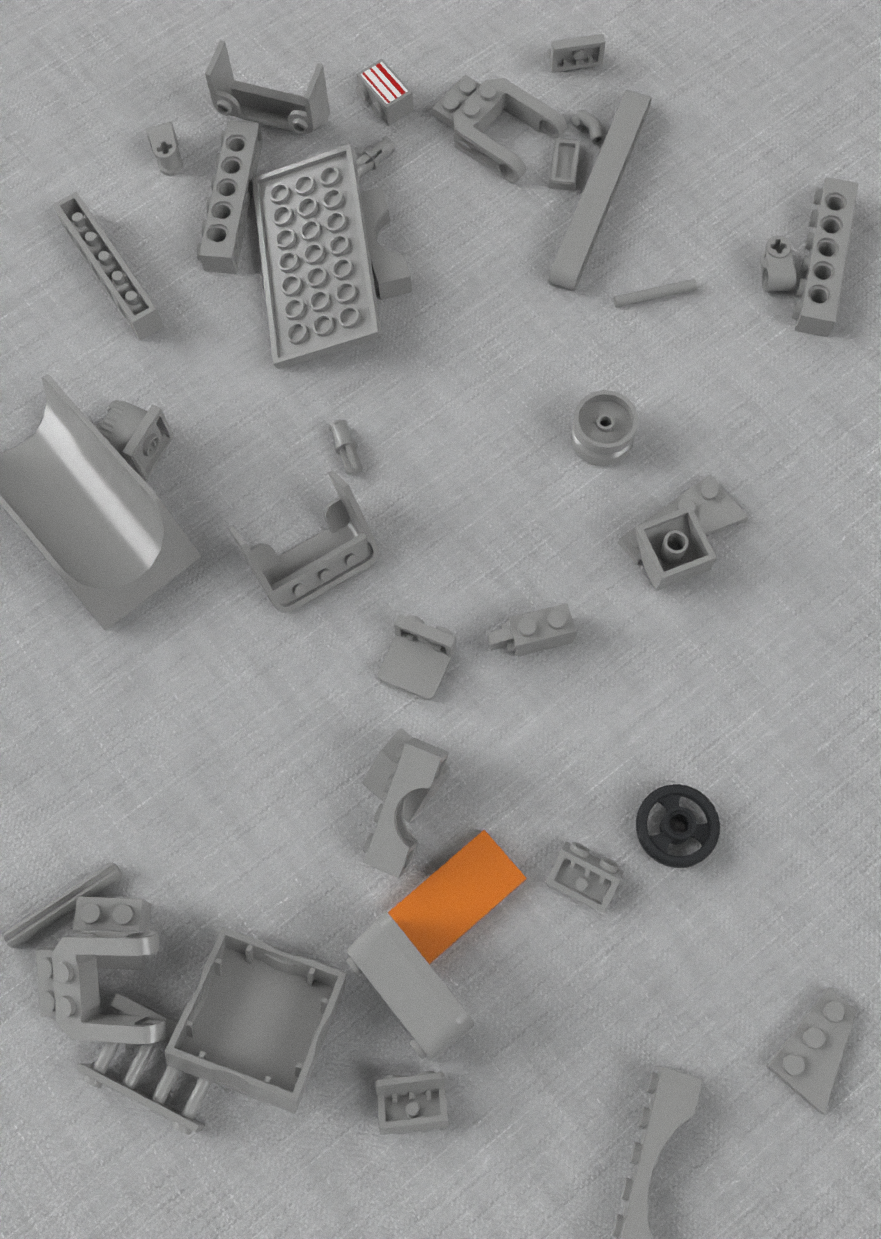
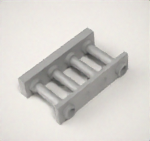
M116 993L110 1006L119 1010L118 1015L148 1016V1020H165L167 1035L171 1037L178 1024L177 1021L124 994ZM106 1042L94 1066L85 1063L78 1064L76 1070L85 1074L82 1080L100 1089L104 1084L174 1121L172 1127L182 1133L190 1135L192 1130L195 1132L203 1130L205 1124L194 1118L212 1082L199 1078L182 1112L165 1104L181 1070L168 1066L153 1096L135 1088L158 1042L141 1045L123 1081L105 1073L120 1043Z

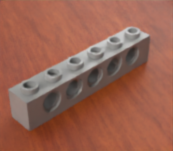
M228 120L226 131L221 133L222 149L221 153H217L216 156L217 173L212 176L211 180L213 192L212 196L207 199V220L202 222L203 239L202 243L197 245V259L201 260L204 271L237 273L253 193L252 178L256 177L263 144L259 123Z
M826 177L822 188H816L813 204L817 205V209L812 211L809 221V227H813V231L808 233L805 243V249L809 250L808 256H804L800 271L805 273L804 279L800 278L796 295L801 296L800 302H796L792 314V319H796L795 331L828 337L835 324L859 183Z
M74 192L52 204L62 226L139 340L141 341L164 328L157 308L79 194Z

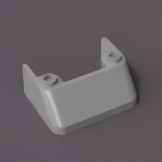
M222 40L219 41L205 76L212 103L220 114L295 131L299 134L311 133L326 124L330 115L323 64H317L304 97L234 80L226 43Z
M334 470L328 472L339 498L330 502L324 510V519L328 528L280 556H277L275 550L265 543H259L249 548L247 542L234 526L229 528L258 582L274 607L281 612L295 610L369 567L379 556V547L350 486Z
M387 911L375 920L346 950L350 955L345 960L357 976L361 973L365 974L414 1037L409 1044L421 1059L428 1055L432 1061L436 1060L474 1027V1020Z

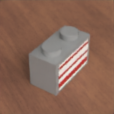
M383 59L378 60L356 74L358 83L356 91L360 99L367 101L375 116L382 118L388 126L414 111L412 91Z

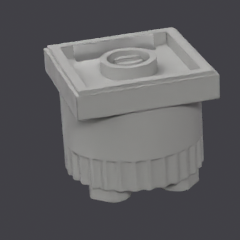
M112 401L103 423L96 425L100 433L144 481H147L174 437L162 409L153 404L146 411L126 401Z

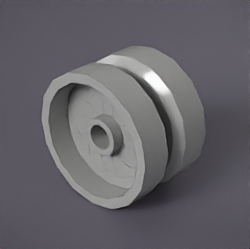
M608 390L592 392L581 399L575 409L571 433L574 451L581 459L592 465L608 466L617 464L627 457L633 447L639 417L634 404L626 396L616 391Z

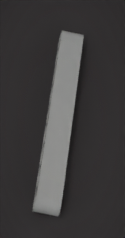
M626 89L553 262L548 279L549 283L576 290L648 115L652 101L651 96Z

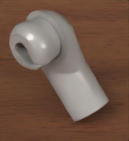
M580 110L578 114L572 117V122L577 129H581L584 125L588 128L593 144L599 145L604 142L603 129L596 117L586 110Z

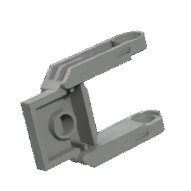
M464 75L432 108L433 116L453 128L454 142L457 149L506 181L516 183L526 173L524 162L516 154L482 132L501 114L502 109L534 130L542 131L552 138H558L566 130V121L559 112L505 78L485 80L480 84L469 76Z
M83 930L81 933H74L72 936L63 937L56 947L36 949L40 1016L56 1017V1022L71 1040L150 1044L166 1039L167 1029L165 1020H148V1016L99 1013L100 995L97 958L95 956H143L159 952V932Z

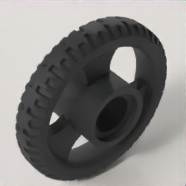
M681 784L666 785L651 792L640 805L636 816V833L642 848L655 861L668 867L687 868L702 862L714 850L720 835L719 816L712 802L697 789ZM685 797L695 802L704 812L707 823L696 824L694 814L687 808L679 806L680 798ZM658 802L665 808L666 815L660 822V834L651 836L647 827L648 815L652 807ZM670 820H681L685 825V832L677 833L673 831L670 826ZM689 837L698 840L702 846L696 852L686 856L668 854L669 844H682Z

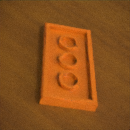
M483 830L388 913L430 965L525 882L527 878L490 835Z

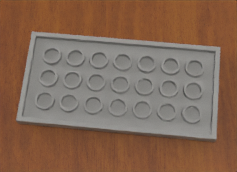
M351 144L253 177L252 185L274 366L277 369L381 338L382 333L356 157Z

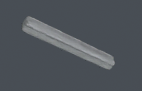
M109 863L6 931L3 937L10 948H17L76 908L77 896L93 897L121 879L122 873L115 863Z

